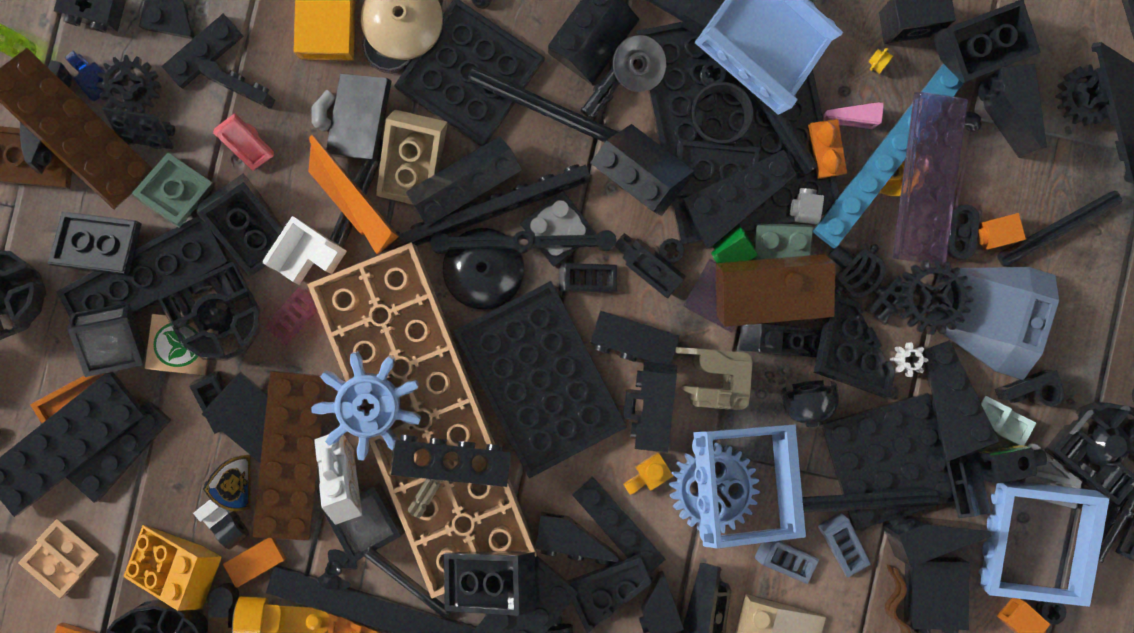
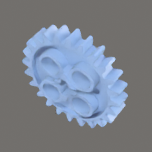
M715 443L713 448L714 461L721 464V471L716 475L717 490L730 502V506L726 507L718 496L720 531L725 533V525L735 530V520L744 524L745 521L742 514L752 515L748 506L749 504L757 505V502L751 497L760 493L752 485L758 483L759 479L750 476L756 469L746 467L750 460L746 457L740 459L741 451L736 450L732 453V447L728 445L722 451L721 444ZM685 453L684 456L687 462L684 464L677 461V465L681 470L680 472L674 471L671 473L678 479L677 482L669 483L671 487L676 489V492L671 493L670 497L679 500L673 505L676 510L683 509L679 517L682 519L688 518L687 524L691 527L697 523V529L700 531L701 516L697 507L699 492H690V485L696 480V456L694 454L692 457ZM737 483L738 492L733 496H729L728 489L730 485Z

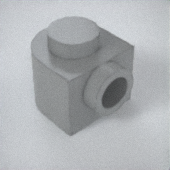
M801 188L797 199L792 200L790 215L795 216V222L818 225L822 215L824 196L816 195L817 190Z

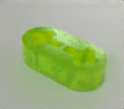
M0 24V34L6 37L4 42L0 41L1 52L14 58L21 52L13 47L16 42L28 48L36 55L37 51L34 42Z

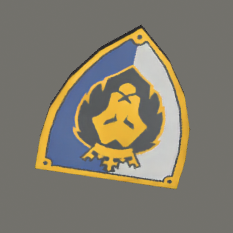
M250 454L226 460L219 465L208 481L205 482L204 492L218 507L228 511L250 509Z

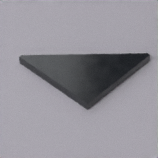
M1102 42L1093 43L1091 46L1092 52L1097 53L1100 64L1097 72L1101 88L1106 89L1109 100L1106 108L1111 126L1115 125L1118 136L1115 144L1119 160L1124 161L1126 168L1124 180L1126 182H1134V62Z

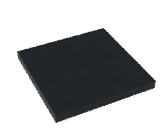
M452 0L443 13V26L438 40L430 50L410 61L394 87L441 120L448 122L447 124L482 147L490 141L515 102L471 83L468 80L471 69L477 67L525 89L544 62L545 57L462 1Z

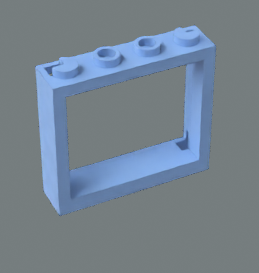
M796 425L694 432L692 448L696 456L695 479L698 483L699 492L697 507L701 516L700 537L703 541V546L717 549L806 537ZM772 435L780 528L721 535L713 440Z
M1018 481L997 483L995 494H991L993 503L992 514L987 518V529L990 531L991 537L987 538V541L983 544V567L978 572L981 575L980 586L992 596L1090 607L1109 498L1097 490ZM1015 496L1083 504L1068 590L1000 582Z

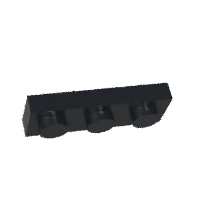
M223 13L164 63L162 67L176 84L183 89L201 74L198 66L203 59L215 62L244 36Z

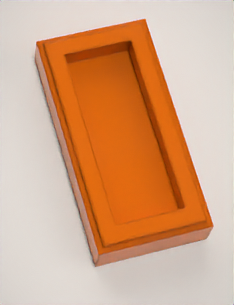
M267 538L225 562L223 566L237 588L281 563L286 557L276 539Z

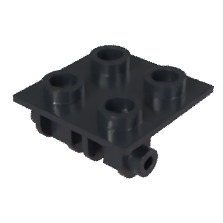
M103 107L102 110L114 132L127 144H140L154 149L166 148L173 150L174 147L169 136H174L175 126L171 125L170 122L161 121L157 115Z

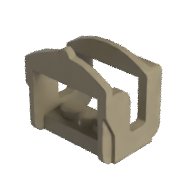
M676 347V353L693 354L692 361L697 370L724 374L722 388L682 385L681 390L688 392L687 398L690 399V404L697 407L743 410L748 406L752 376V358L748 353Z

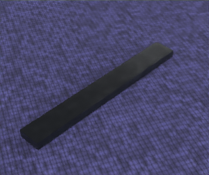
M279 565L274 566L266 591L267 594L392 633H472L476 628L472 625L443 618L440 615L350 587L343 592H339L338 588L328 590L317 583L318 577Z

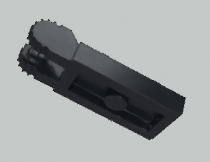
M203 59L199 63L198 70L209 80L268 109L272 108L275 99L268 94V88L256 82L251 86L244 82L245 78L234 71L230 70L229 74H226L225 69L214 61Z

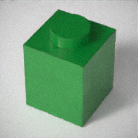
M737 224L713 245L714 251L711 252L716 263L750 261L758 256L752 241L740 224Z

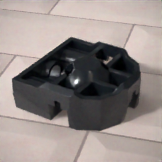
M0 250V315L9 313L10 319L15 325L12 326V329H4L0 319V340L27 330L34 319L41 313L46 296V289L40 273L13 252ZM32 277L36 279L35 283L30 282L20 287L18 285L19 282Z
M230 262L158 296V301L181 346L202 360L228 361L246 352L259 334L261 310L235 262ZM227 274H228V276H229V278H230V280H231V282H232V284H233L235 290L237 291V292H235V293L233 292V290H232V288H231V286H230V284H229V282H228V280H227V278H226V276H225V275H227ZM214 287L217 294L205 295L195 303L192 296L199 295ZM249 297L254 307L238 314L233 303ZM173 299L176 300V302H177V304H178V306H179L181 312L183 313L184 317L181 316V314H180V312H179V310H178V308H177V306H176V304H175V302H174ZM217 303H224L228 305L226 311L217 309ZM194 322L199 329V333L184 339L179 328ZM209 329L218 331V336L214 333H209L207 331ZM234 333L241 348L226 355L219 339Z
M1095 401L1079 407L1075 412L1079 418L1073 420L1071 424L1065 425L1045 448V451L1091 490H1097L1108 497L1110 503L1120 505L1134 488V473L1121 464L1127 457L1134 461V419H1130L1123 429L1119 425L1128 414L1134 416V408ZM1087 422L1093 427L1095 432L1086 435L1080 429ZM1113 428L1116 435H1109L1105 430ZM1112 457H1118L1116 461H1111ZM1084 458L1091 464L1101 467L1095 472L1089 466L1080 462V460Z

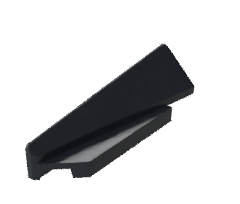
M700 563L683 623L684 630L681 633H726L731 588L720 577L721 567Z

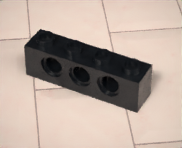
M401 435L400 440L393 441L389 474L507 487L511 452H503L504 446L487 444L485 450L476 449V443L458 441V446H449L446 439L430 438L429 443L418 442V436ZM419 449H425L429 453V461L423 466L417 465L414 461V454ZM448 452H453L458 458L457 465L452 469L446 468L443 464V458ZM478 455L483 456L486 461L485 468L480 472H476L472 467V460Z

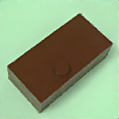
M825 254L716 263V314L724 327L834 317L835 262Z

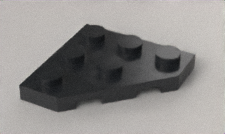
M835 293L834 317L824 318L813 373L883 398L891 397L895 369L891 361H886L880 349L882 345L876 333L865 322L861 314L864 311L859 302Z

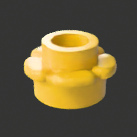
M885 48L883 52L878 49L868 62L872 65L870 71L874 70L880 74L893 58V55L887 52L888 48Z

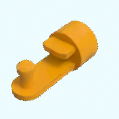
M240 596L234 609L232 633H326L328 631L329 614L311 607L269 605L268 598Z

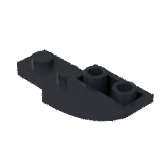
M51 60L48 68L70 88L72 75L61 62ZM20 122V141L25 162L36 173L43 174L45 167L51 161L52 151Z

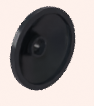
M477 228L467 231L459 237L507 235L494 229ZM515 248L450 249L446 252L443 260V278L449 292L460 303L474 309H493L507 303L519 290L524 277L523 257L521 252H518ZM481 262L487 265V269L483 273L477 270V265Z

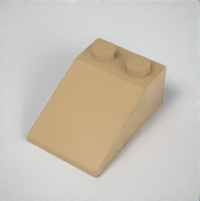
M394 110L386 118L376 196L412 204L406 191L438 173L448 122L399 110Z
M745 594L735 633H822L826 616Z

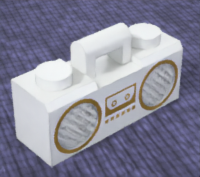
M344 434L338 442L330 446L325 442L329 435L315 439L316 458L320 475L321 507L335 525L362 516L354 449Z

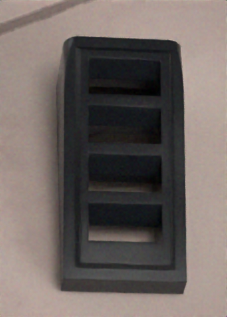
M563 263L559 266V292H617V265ZM570 271H573V285H570ZM580 271H584V285H580ZM592 271H596V286L592 285ZM602 271H607V286H602Z
M218 371L193 381L189 386L202 412L214 401L208 402L207 397L216 393L219 395L225 389V384ZM213 383V388L203 391L202 387ZM207 419L214 434L221 432L220 429Z

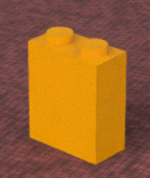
M295 0L294 53L299 59L354 61L356 0Z

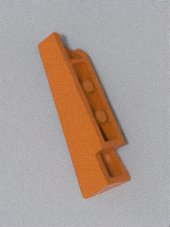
M311 135L309 137L311 148L308 172L359 233L365 234L376 254H380L399 236L315 136Z

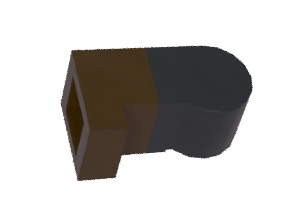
M224 583L214 589L209 595L207 633H232L235 604L239 598V590L235 585Z

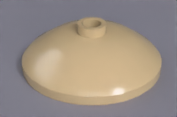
M365 0L361 10V27L369 44L380 54L396 60L413 59L426 53L438 40L443 26V13L438 0ZM398 9L404 11L400 17L394 16L395 11Z

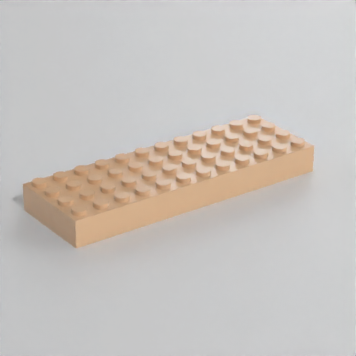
M413 243L406 244L307 284L346 382L354 377L350 364V354L359 351L363 359L365 373L378 374L382 362L391 355L395 357V361L387 379L395 387H399L408 381H418L419 387L416 390L399 398L400 408L419 414L421 420L418 425L395 420L390 428L399 440L401 435L418 436V442L429 443L430 438L446 439L449 446H458V441L476 443V449L485 450L487 444L495 445L416 245ZM367 399L362 404V407H367L368 411L374 406V404H369ZM381 435L369 438L431 598L444 594V553L528 551L535 552V557L537 556L535 542L509 477L507 487L440 481V487L429 505L425 506V512L420 518H417L408 512V508L413 500L416 501L415 496L426 479L390 475L392 450ZM425 449L417 450L414 454L415 463L419 466L427 464L429 453ZM453 452L445 454L443 464L446 468L452 469L457 465L458 458ZM481 455L474 457L472 460L473 469L476 472H480L485 468L486 461Z

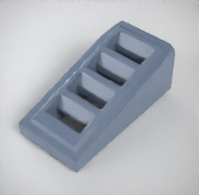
M838 513L818 525L847 578L871 565L850 520L846 516ZM846 535L848 536V538L842 540L839 543H836V541H838L839 539L845 537ZM852 545L854 546L853 548H851L850 550L846 551L845 553H843V554L841 553L843 550L849 548L850 546H852ZM857 554L859 555V558L855 559L854 561L848 564L846 563V561L850 558L856 556Z
M781 540L761 543L755 555V559L762 565L808 584L819 562L817 557ZM784 550L785 552L780 563H777ZM793 555H796L790 566V569L787 568ZM805 559L806 561L803 565V568L801 572L798 573L797 570L802 560Z

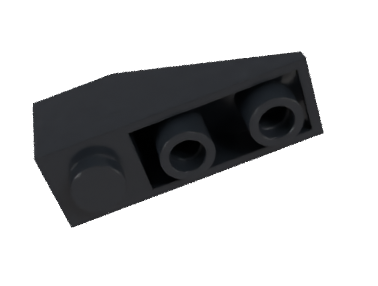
M768 324L741 325L739 350L817 357L822 330Z
M541 512L535 548L541 550V554L557 556V553L568 554L569 559L583 561L584 557L595 558L596 563L611 565L612 561L618 562L619 557L616 551L569 516Z

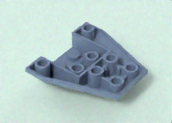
M1031 267L960 268V273L957 277H968V280L963 285L964 287L971 286L973 289L970 292H966V297H972L974 300L973 302L965 303V306L971 309L970 313L961 312L965 321L963 323L955 321L957 328L955 330L947 328L946 333L943 335L993 371L1023 380L1044 352L1059 303L1056 275ZM938 276L936 283L941 282L943 278ZM950 288L947 297L953 304V291ZM933 292L930 302H937L935 299L936 292ZM934 308L931 312L926 313L925 318L935 321L944 317L946 313Z

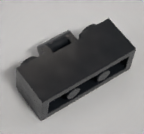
M644 362L643 371L637 370L636 387H640L641 390H626L623 417L638 420V422H632L630 439H636L635 449L668 453L677 380V365ZM636 399L643 400L642 411H635Z

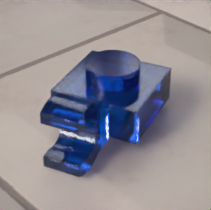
M73 50L65 56L71 66L79 72L73 79L88 98L95 102L100 98L99 95L104 92V90L96 87L97 83L103 82V79L98 76V72H106L96 62L89 65L81 54H77Z

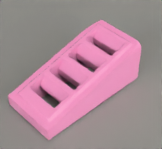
M878 102L827 110L823 114V120L838 119L841 126L874 129L882 123L883 103Z

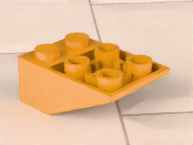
M142 525L123 577L177 611L203 609L222 557L204 546L150 526Z

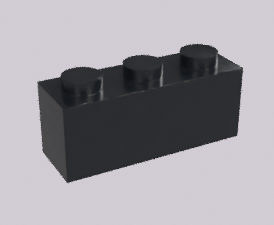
M600 310L590 343L595 344V350L610 354L611 349L621 352L620 358L635 363L637 358L647 360V362L671 364L680 336Z

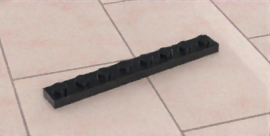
M572 165L559 175L548 174L539 178V182L529 186L528 184L518 185L513 188V192L505 195L502 193L494 194L488 197L484 203L478 205L477 203L467 204L461 208L462 211L454 214L449 213L429 226H426L424 222H419L410 227L411 230L400 233L396 231L399 237L385 248L382 253L384 254L409 243H413L416 246L430 242L432 236L436 233L449 235L559 194L561 191H567L590 182V174L587 166Z

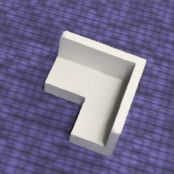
M292 216L264 258L263 263L280 272L292 282L300 285L314 263L332 274L347 251L309 225Z

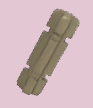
M426 479L415 496L416 501L413 500L409 506L408 512L420 518L426 510L425 506L429 505L439 489L440 481L442 482L443 480Z

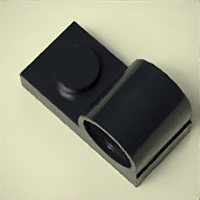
M1043 370L1027 376L1023 380L1019 379L994 389L998 399L1009 400L1010 403L1019 402L1028 397L1033 404L1052 407L1060 404L1064 398V389L1057 370ZM1045 386L1049 392L1046 399L1042 397V389Z

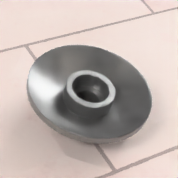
M637 35L627 38L618 46L614 54L613 69L615 76L621 85L631 91L644 92L653 89L660 83L666 70V57L662 47L654 39L647 36ZM635 59L640 62L638 70L633 67Z

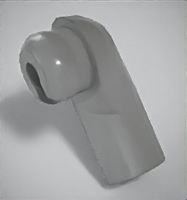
M328 90L320 96L311 108L312 124L315 128L318 127L320 131H327L331 126V120L327 118V110L335 102L336 97Z

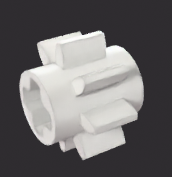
M912 342L906 343L905 349L895 347L898 353L895 357L890 358L897 365L895 372L905 370L906 377H912L913 370L919 373L924 372L921 366L928 359L922 355L923 347L913 349ZM905 357H913V362H905Z

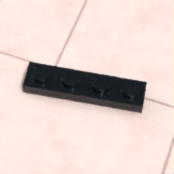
M593 476L572 493V496L627 558L642 554L650 573L666 560Z

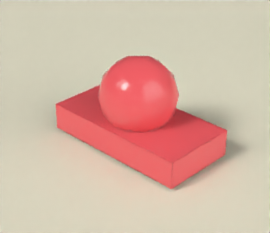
M235 113L214 128L213 134L252 171L274 156V151L258 136L255 127L245 123Z

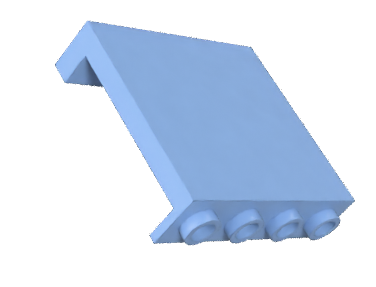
M725 0L695 43L779 115L793 107L798 100L794 97L831 41L841 36L843 31L836 26L833 20L822 14L810 0Z

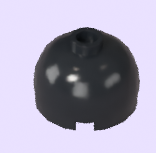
M814 380L792 384L793 390L788 392L786 387L783 388L781 396L785 411L793 420L806 423V427H819L823 425V421L829 419L837 409L839 403L837 383L830 381L831 386H824V380Z

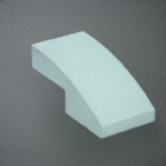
M985 396L981 405L995 433L1014 444L1024 446L1036 422Z

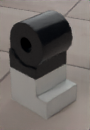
M211 500L193 513L200 522L203 521L209 527L219 543L228 550H231L249 535L246 526L235 511L222 509Z

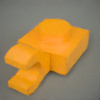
M657 452L635 466L639 474L623 483V485L631 495L645 484L651 491L672 478L673 475L661 455Z

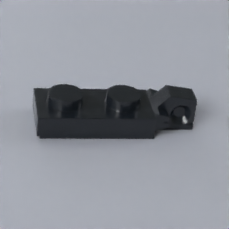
M625 233L617 240L615 247L624 254L622 258L627 262L625 265L664 297L669 298L685 279L686 275L645 242L638 238L635 241Z

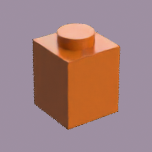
M1019 213L979 223L977 241L982 245L983 250L1026 240Z
M1012 598L997 614V617L1014 633H1046V629L1051 625L1030 605L1018 598Z

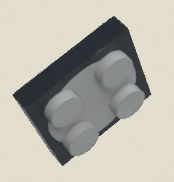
M561 191L520 223L522 228L531 233L532 236L596 235V232L564 191ZM579 247L539 248V250L550 264L555 267Z

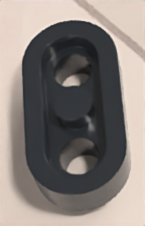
M964 204L955 207L948 217L945 248L948 255L956 260L967 259L976 251L980 217L977 209L971 205ZM959 215H963L965 217L964 224H961L959 222ZM957 241L963 246L961 251L956 249Z

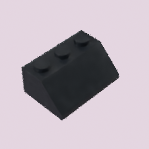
M580 0L548 44V54L593 85L614 56L618 46L626 40L640 19L624 0Z
M1024 0L1015 1L932 34L941 62L962 83L1041 53Z
M630 124L609 138L590 162L651 211L660 216L665 213L695 173L693 169L633 124Z

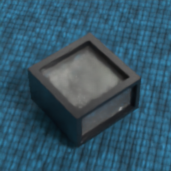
M130 302L71 313L67 330L85 377L143 365L145 347Z
M380 483L360 493L362 516L335 525L330 517L325 514L351 564L364 557L362 553L367 546L377 550L405 533L403 525Z

